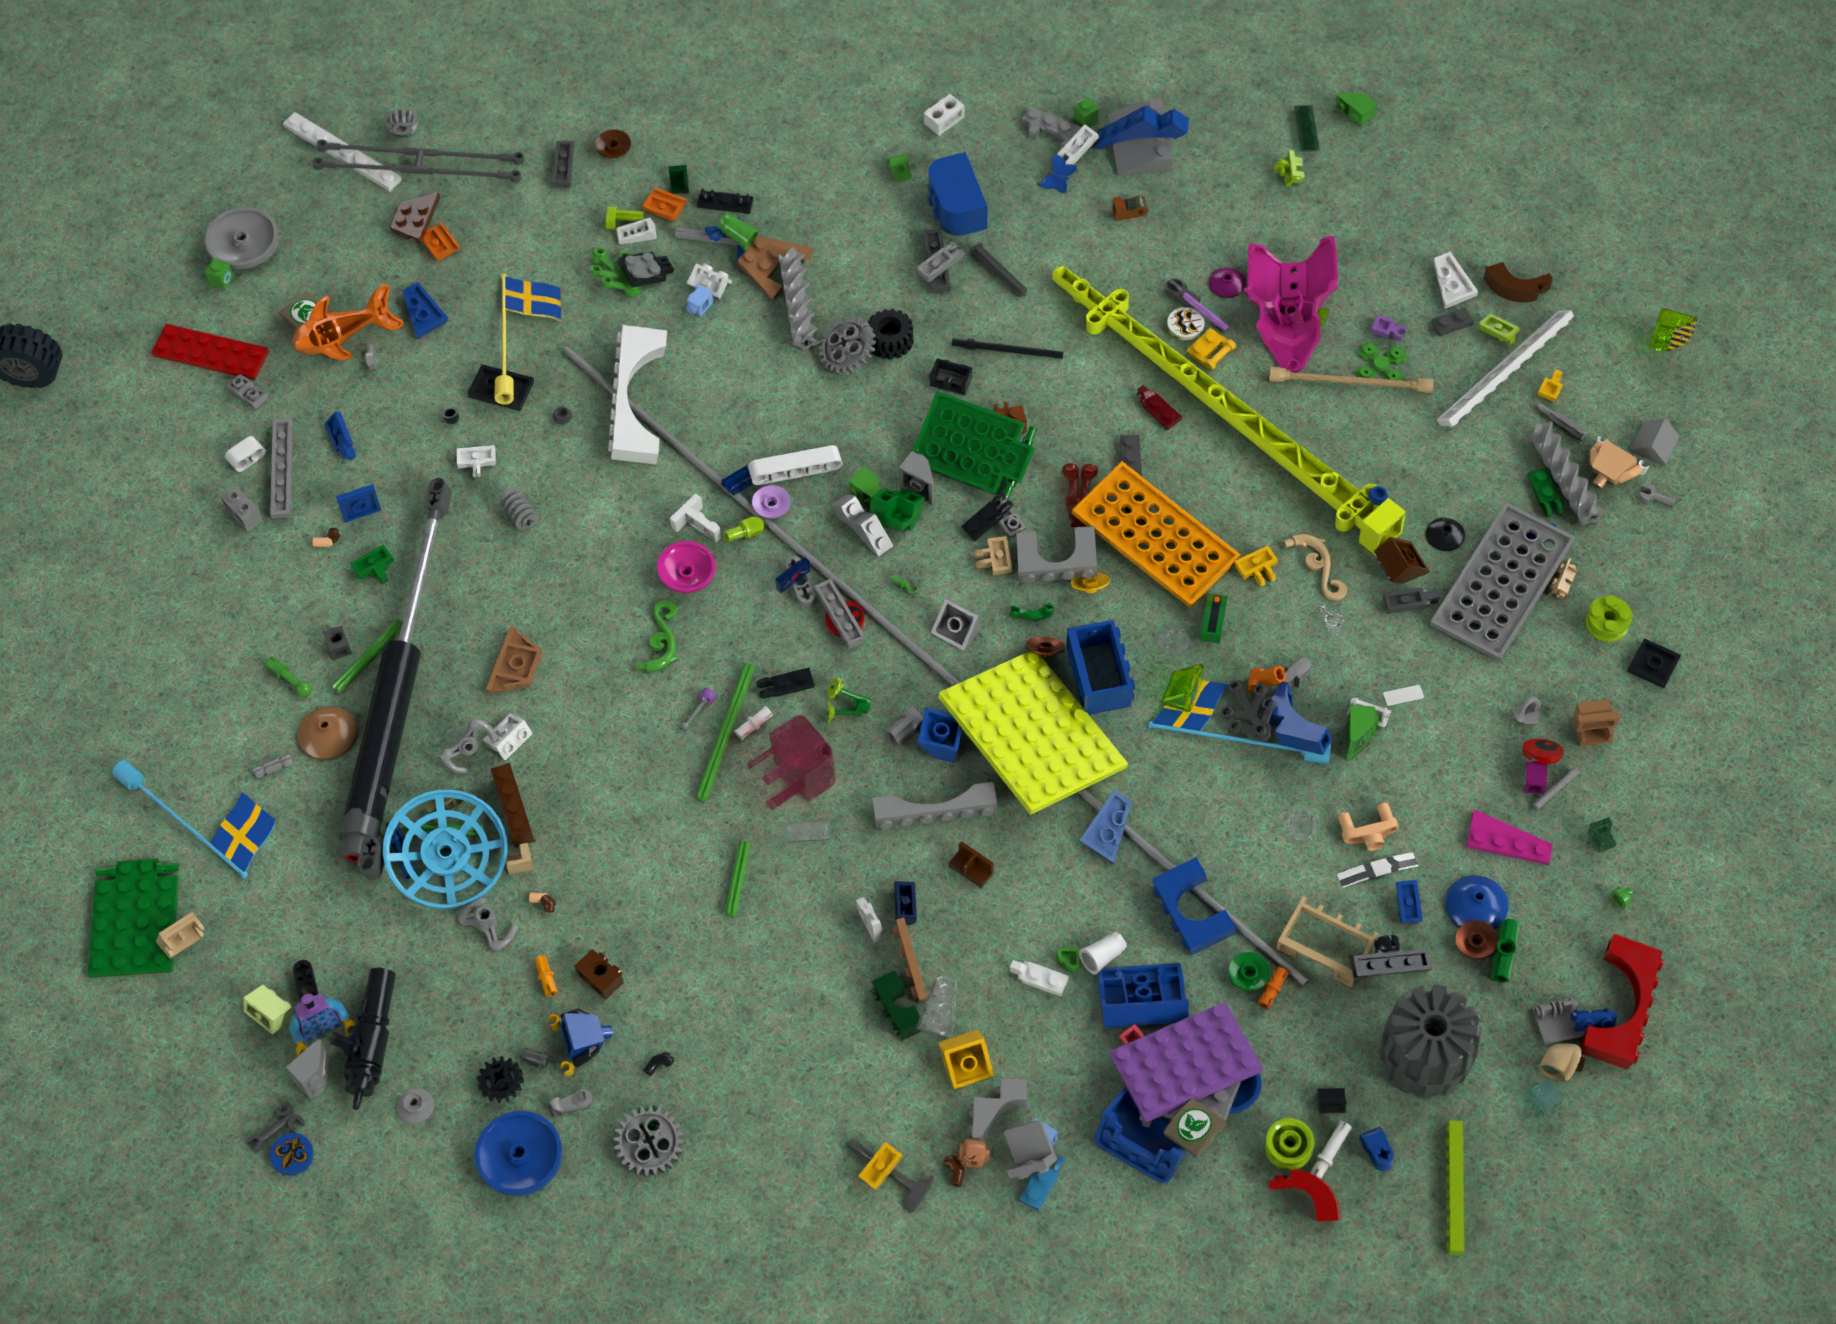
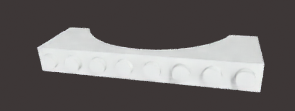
M622 325V331L617 333V343H620V347H616L615 358H618L619 361L615 362L614 368L617 378H614L613 389H616V393L612 395V404L615 405V409H611L610 420H614V424H610L609 436H612V440H609L608 451L611 452V459L646 464L657 463L660 438L647 431L634 416L628 402L627 386L633 375L642 366L664 356L667 330Z

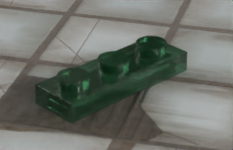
M1312 105L1294 106L1301 152L1319 151Z

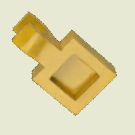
M1556 369L1551 379L1545 377L1537 396L1555 403L1563 387V384L1559 383L1563 372Z

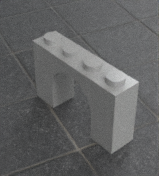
M1094 526L1075 528L1076 547L1074 553L1067 560L1057 563L1048 562L1038 554L1036 531L1016 533L1020 582H1049L1058 579L1071 580L1073 578L1098 576Z

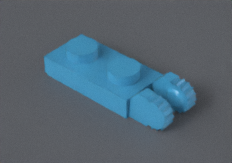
M1061 1155L1057 1159L1054 1169L1049 1167L1050 1170L1043 1174L1034 1172L1020 1198L1021 1203L1040 1211L1059 1176V1171L1065 1161L1064 1156Z

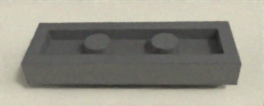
M556 141L552 178L553 187H571L574 141Z

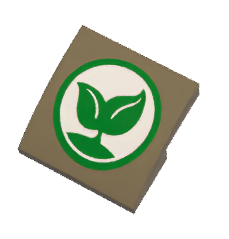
M305 290L282 308L278 314L289 326L292 325L297 329L309 320L311 311L319 300Z
M1192 1098L1172 1119L1165 1129L1164 1135L1197 1158L1211 1145V1139L1226 1126L1224 1119Z

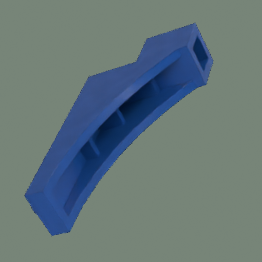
M1145 105L1097 130L1096 133L1099 138L1094 142L1093 147L1102 149L1118 142L1139 138H1173L1175 140L1188 133L1189 118L1176 109L1160 115Z

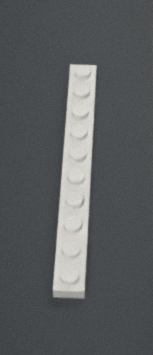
M1558 310L1437 419L1439 425L1452 427L1458 424L1460 418L1470 413L1471 409L1476 404L1481 403L1488 393L1493 392L1500 382L1505 381L1509 374L1519 369L1520 365L1525 360L1530 359L1537 349L1542 348L1548 339L1554 337L1559 329L1568 325V321L1574 317L1572 311Z

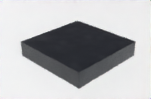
M1644 638L1627 672L1665 688L1681 654Z

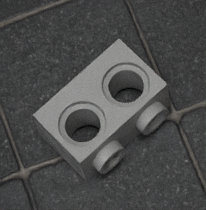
M237 486L221 496L225 509L247 532L263 522L259 509Z

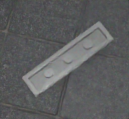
M832 579L815 585V593L848 649L866 642L864 633Z

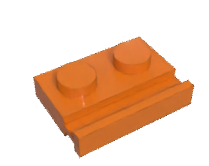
M654 187L653 192L650 193L642 205V209L645 212L675 222L687 201L685 198Z
M442 222L437 227L433 226L427 229L422 241L437 262L452 255L456 250L460 251L458 243Z

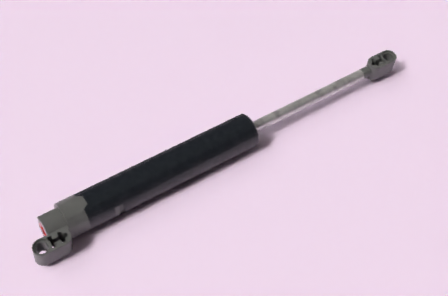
M439 477L434 478L428 486L425 505L429 510L400 637L399 640L385 643L338 836L340 841H342L339 854L347 863L358 865L359 870L369 880L378 879L382 875L385 864L383 844L378 837L421 656L420 650L410 642L439 518L447 514L452 492L444 479Z

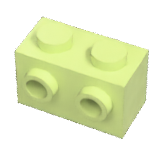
M261 985L244 997V1012L272 1035L291 1022V1005L279 998L273 990H269L266 986Z

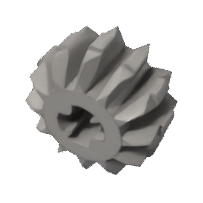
M396 108L395 111H390L387 118L389 132H393L394 136L400 135L402 137L406 135L409 137L410 134H414L418 125L416 115L410 109L406 111L404 108L402 110Z

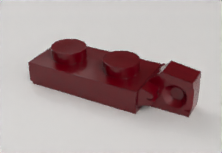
M1144 385L1137 389V396L1141 398L1142 407L1164 428L1169 430L1182 420V416L1154 391L1150 392Z

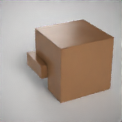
M1610 699L1577 703L1572 719L1579 746L1612 742L1614 737L1612 728L1617 727L1620 716L1618 711L1612 710Z

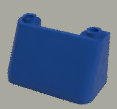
M1125 1086L1103 1113L1095 1134V1142L1101 1149L1160 1183H1167L1173 1177L1188 1152L1164 1135V1131L1169 1124L1159 1118L1153 1119L1150 1128L1141 1125L1143 1121L1140 1120L1141 1114Z

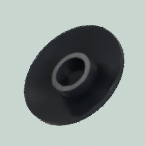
M1438 518L1428 525L1426 538L1434 548L1441 551H1452L1463 544L1465 531L1460 523L1451 518Z

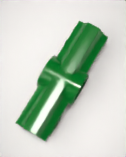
M1513 919L1501 921L1490 977L1498 983L1509 982L1520 927V923ZM1501 949H1507L1510 953H1504Z

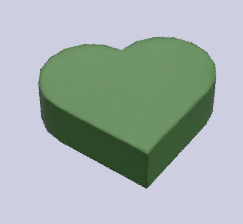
M1060 948L1056 954L1058 963L1064 965L1065 969L1069 972L1078 971L1081 963L1079 957L1080 948Z

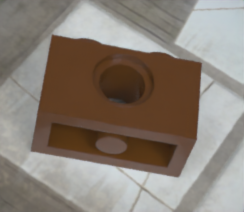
M593 949L574 965L576 974L605 1000L624 983L622 971L616 965L612 967L604 954L601 952L597 953ZM599 971H605L603 975H596Z

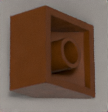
M1389 537L1374 550L1378 563L1384 567L1387 572L1386 576L1391 582L1403 584L1430 572L1411 541Z

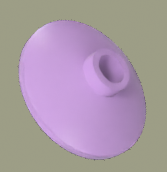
M769 485L760 488L754 494L752 505L754 511L761 517L774 519L781 517L789 510L791 499L788 492L782 487Z

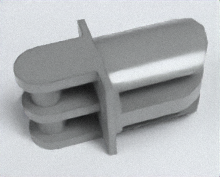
M1300 657L1289 667L1285 666L1284 673L1286 679L1284 683H1288L1290 689L1294 685L1299 688L1300 683L1310 674L1311 661L1309 658Z

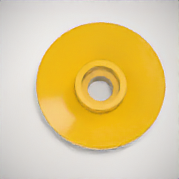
M1099 572L1098 576L1073 578L1071 580L1073 588L1085 591L1086 593H1095L1110 583V577Z

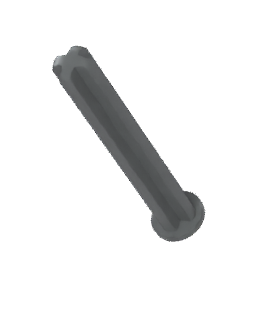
M977 243L972 248L971 254L976 255L1019 297L1026 294L1027 288L986 251L982 243Z

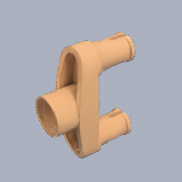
M1381 803L1377 806L1382 822L1354 828L1348 812L1340 814L1338 820L1343 831L1342 837L1344 842L1347 844L1365 843L1369 851L1382 848L1385 845L1383 838L1394 833L1399 828L1389 804Z

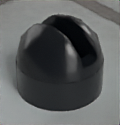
M448 408L443 412L444 420L448 424H455L459 420L456 408Z

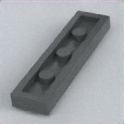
M941 229L923 231L926 257L928 259L941 248H944ZM948 269L931 281L932 293L951 291Z

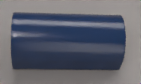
M895 881V921L904 917L906 925H912L917 921L915 882Z

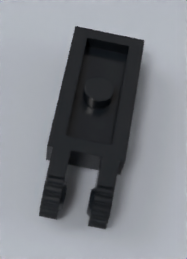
M1003 492L997 494L992 501L987 503L961 526L973 541L979 539L1012 508L1013 503L1010 500L1002 504L999 510L996 508L1005 500L1006 495Z
M810 668L772 676L771 678L765 677L756 681L758 688L773 685V688L761 690L759 692L760 698L778 697L815 687Z

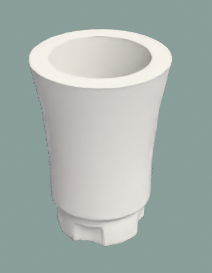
M1114 932L1094 944L1080 949L1079 957L1084 967L1090 973L1097 974L1105 965L1119 956L1125 950L1127 944L1121 934Z

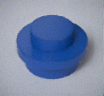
M1376 486L1369 491L1368 498L1371 503L1381 505L1388 499V493L1385 488Z

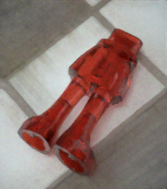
M1068 463L1062 467V473L1069 481V496L1065 499L1068 519L1071 520V527H1086L1083 522L1071 513L1072 509L1089 494L1090 483L1097 476L1098 467L1093 464L1082 466L1081 494H1078L1079 467L1076 464Z

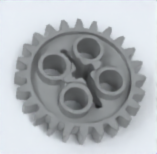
M846 316L845 320L839 318L838 324L833 321V328L827 327L828 334L823 333L822 335L825 339L819 341L823 346L818 347L822 351L819 354L822 358L821 362L825 364L827 369L839 375H842L843 372L849 375L850 371L856 373V367L862 369V363L868 364L866 358H872L869 353L875 351L871 345L876 344L873 340L875 334L872 333L873 329L866 321L860 317L857 319L855 316H852L850 319Z
M641 1106V1113H637L633 1109L632 1117L627 1114L625 1115L626 1123L619 1121L622 1129H615V1133L620 1135V1137L613 1139L614 1142L619 1143V1145L614 1147V1150L621 1151L617 1155V1159L624 1158L622 1166L630 1164L629 1172L636 1168L637 1176L642 1171H645L646 1177H648L650 1171H653L654 1176H657V1170L659 1169L665 1173L666 1165L669 1168H673L671 1160L679 1161L675 1154H682L683 1151L678 1146L684 1145V1141L678 1138L684 1135L681 1131L677 1132L681 1127L680 1123L673 1124L676 1117L668 1119L669 1111L661 1114V1107H659L656 1112H653V1108L650 1106L649 1110L645 1112V1109ZM656 1122L660 1127L657 1131H650L648 1125ZM642 1124L644 1126L647 1136L652 1140L653 1147L659 1156L658 1158L654 1157L649 1144L645 1143V1136L639 1125ZM633 1132L640 1134V1138L637 1141L629 1140L628 1136ZM662 1141H666L670 1146L667 1150L663 1151L657 1145ZM647 1151L650 1157L647 1160H640L638 1158L639 1153Z

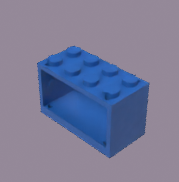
M1114 620L1067 628V654L1081 706L1089 715L1131 707V700L1134 699V679L1129 677V661L1124 659V655H1126L1123 643L1120 644L1119 638H1121L1119 627H1115ZM1110 644L1121 686L1092 691L1081 649Z

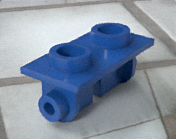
M1608 1008L1592 1010V1013L1588 1010H1575L1570 1014L1571 1020L1575 1021L1573 1031H1585L1588 1026L1614 1028L1618 1012H1613Z

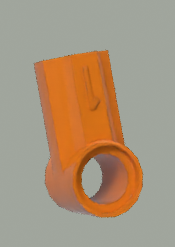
M1279 665L1265 670L1262 668H1252L1250 670L1247 690L1255 693L1254 687L1258 683H1263L1266 687L1284 682L1286 679L1284 669Z

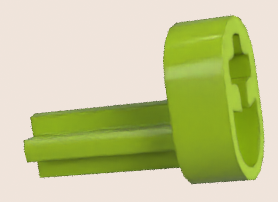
M607 206L606 229L615 230L616 220H643L644 212L617 210L616 206Z

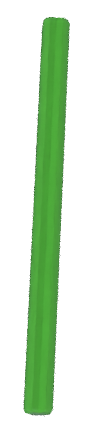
M745 663L696 794V799L705 802L709 796L754 672L753 664Z

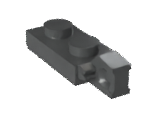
M1422 587L1383 594L1387 614L1427 608L1431 604L1439 603L1440 598L1438 590L1427 592Z

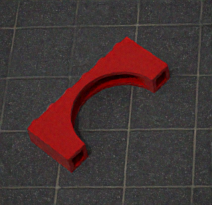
M1615 933L1610 938L1603 960L1615 965L1627 977L1634 991L1635 1008L1631 1019L1614 1028L1588 1026L1583 1033L1580 1043L1581 1051H1584L1585 1055L1627 1070L1632 1064H1636L1639 1057L1637 1047L1641 1045L1644 1038V1033H1641L1642 1028L1646 1026L1649 1015L1646 1014L1647 1009L1652 1006L1654 996L1651 995L1652 990L1656 989L1659 978L1656 977L1657 971L1661 970L1664 962L1661 959L1662 950Z

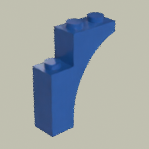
M1281 682L1273 693L1272 699L1276 702V707L1272 711L1269 725L1277 726L1276 735L1280 745L1324 755L1332 741L1328 728L1311 723L1298 715L1292 708L1293 695L1289 684Z

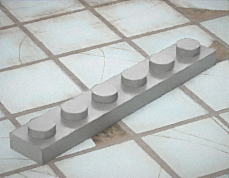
M292 419L273 420L270 507L272 519L291 517Z

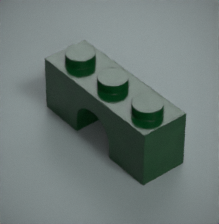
M895 970L872 981V990L870 992L875 1001L879 1000L882 1005L880 1010L884 1018H889L892 1023L890 1028L894 1036L898 1035L900 1040L903 1041L924 1030V1022L914 1005L908 1008H898L894 1004L897 999L905 996L904 986Z

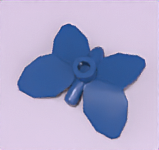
M1056 154L1052 159V167L1054 168V170L1050 171L1052 175L1044 178L1040 186L1045 189L1056 188L1058 191L1065 193L1067 191L1065 180H1069L1068 176L1072 175L1077 170V167L1072 164H1066L1065 160Z

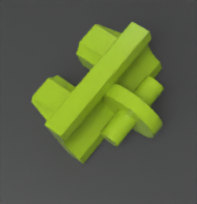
M1293 150L1288 151L1286 158H1280L1275 163L1274 170L1280 173L1281 176H1284L1286 187H1290L1293 182L1301 183L1304 179V172L1297 171L1302 166V158L1296 157Z

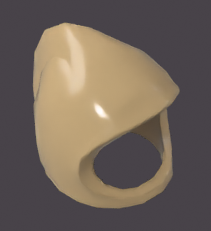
M1556 1044L1547 1048L1539 1065V1070L1552 1080L1559 1082L1569 1081L1579 1063L1581 1048L1576 1044ZM1543 1066H1552L1560 1071V1073L1550 1074Z

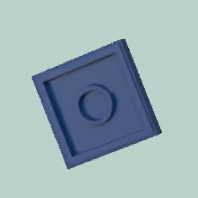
M373 484L336 496L344 522L381 511Z

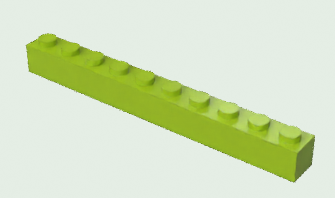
M1449 1120L1448 1125H1445V1133H1448V1137L1445 1138V1146H1448V1150L1445 1152V1158L1448 1159V1163L1445 1166V1170L1448 1171V1176H1446V1184H1448V1189H1446V1197H1448V1202H1446V1210H1448V1215H1446V1224H1448L1446 1237H1449V1242H1446V1250H1449V1255L1463 1256V1121Z

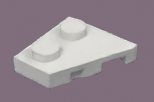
M864 897L856 900L857 910L873 942L882 940L881 932H883V927L875 915L871 903H867Z

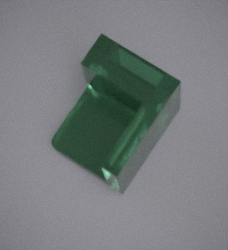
M1609 817L1591 823L1587 831L1598 853L1612 849L1617 845L1610 833L1612 822Z

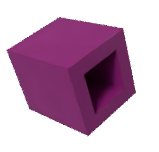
M1537 761L1527 762L1524 769L1523 793L1544 794L1547 787V764H1540Z

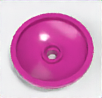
M681 541L668 546L660 554L657 562V572L662 583L669 589L679 593H693L702 590L712 581L716 571V563L712 553L705 546L692 541Z

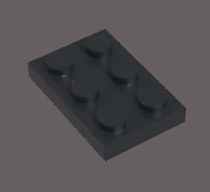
M481 364L467 393L468 398L521 411L534 384V378L506 371V375L514 380V400L510 404H499L495 400V379L502 375V369Z

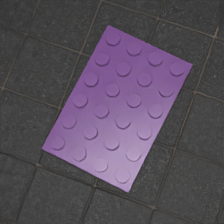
M1226 1001L1109 1051V1055L1145 1123L1185 1106L1192 1098L1199 1100L1263 1072L1259 1059Z

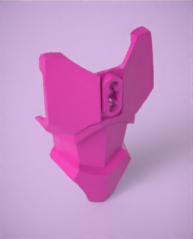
M1334 236L1320 239L1317 248L1303 262L1282 263L1268 252L1264 245L1249 244L1248 287L1244 288L1246 297L1260 308L1261 318L1258 320L1256 327L1265 345L1275 357L1279 367L1286 368V371L1297 373L1303 370L1320 342V318L1317 310L1321 309L1329 295L1338 289L1339 284L1337 249Z

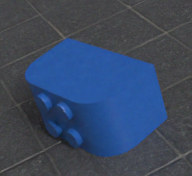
M966 152L935 160L929 167V184H927L929 192L927 198L929 205L934 207L933 215L935 220H939L942 229L946 233L955 236L988 229V206Z

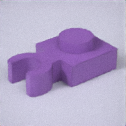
M1378 314L1371 327V333L1386 339L1391 335L1395 340L1402 341L1403 335L1399 334V332L1405 334L1406 327L1402 325L1395 326L1396 321Z

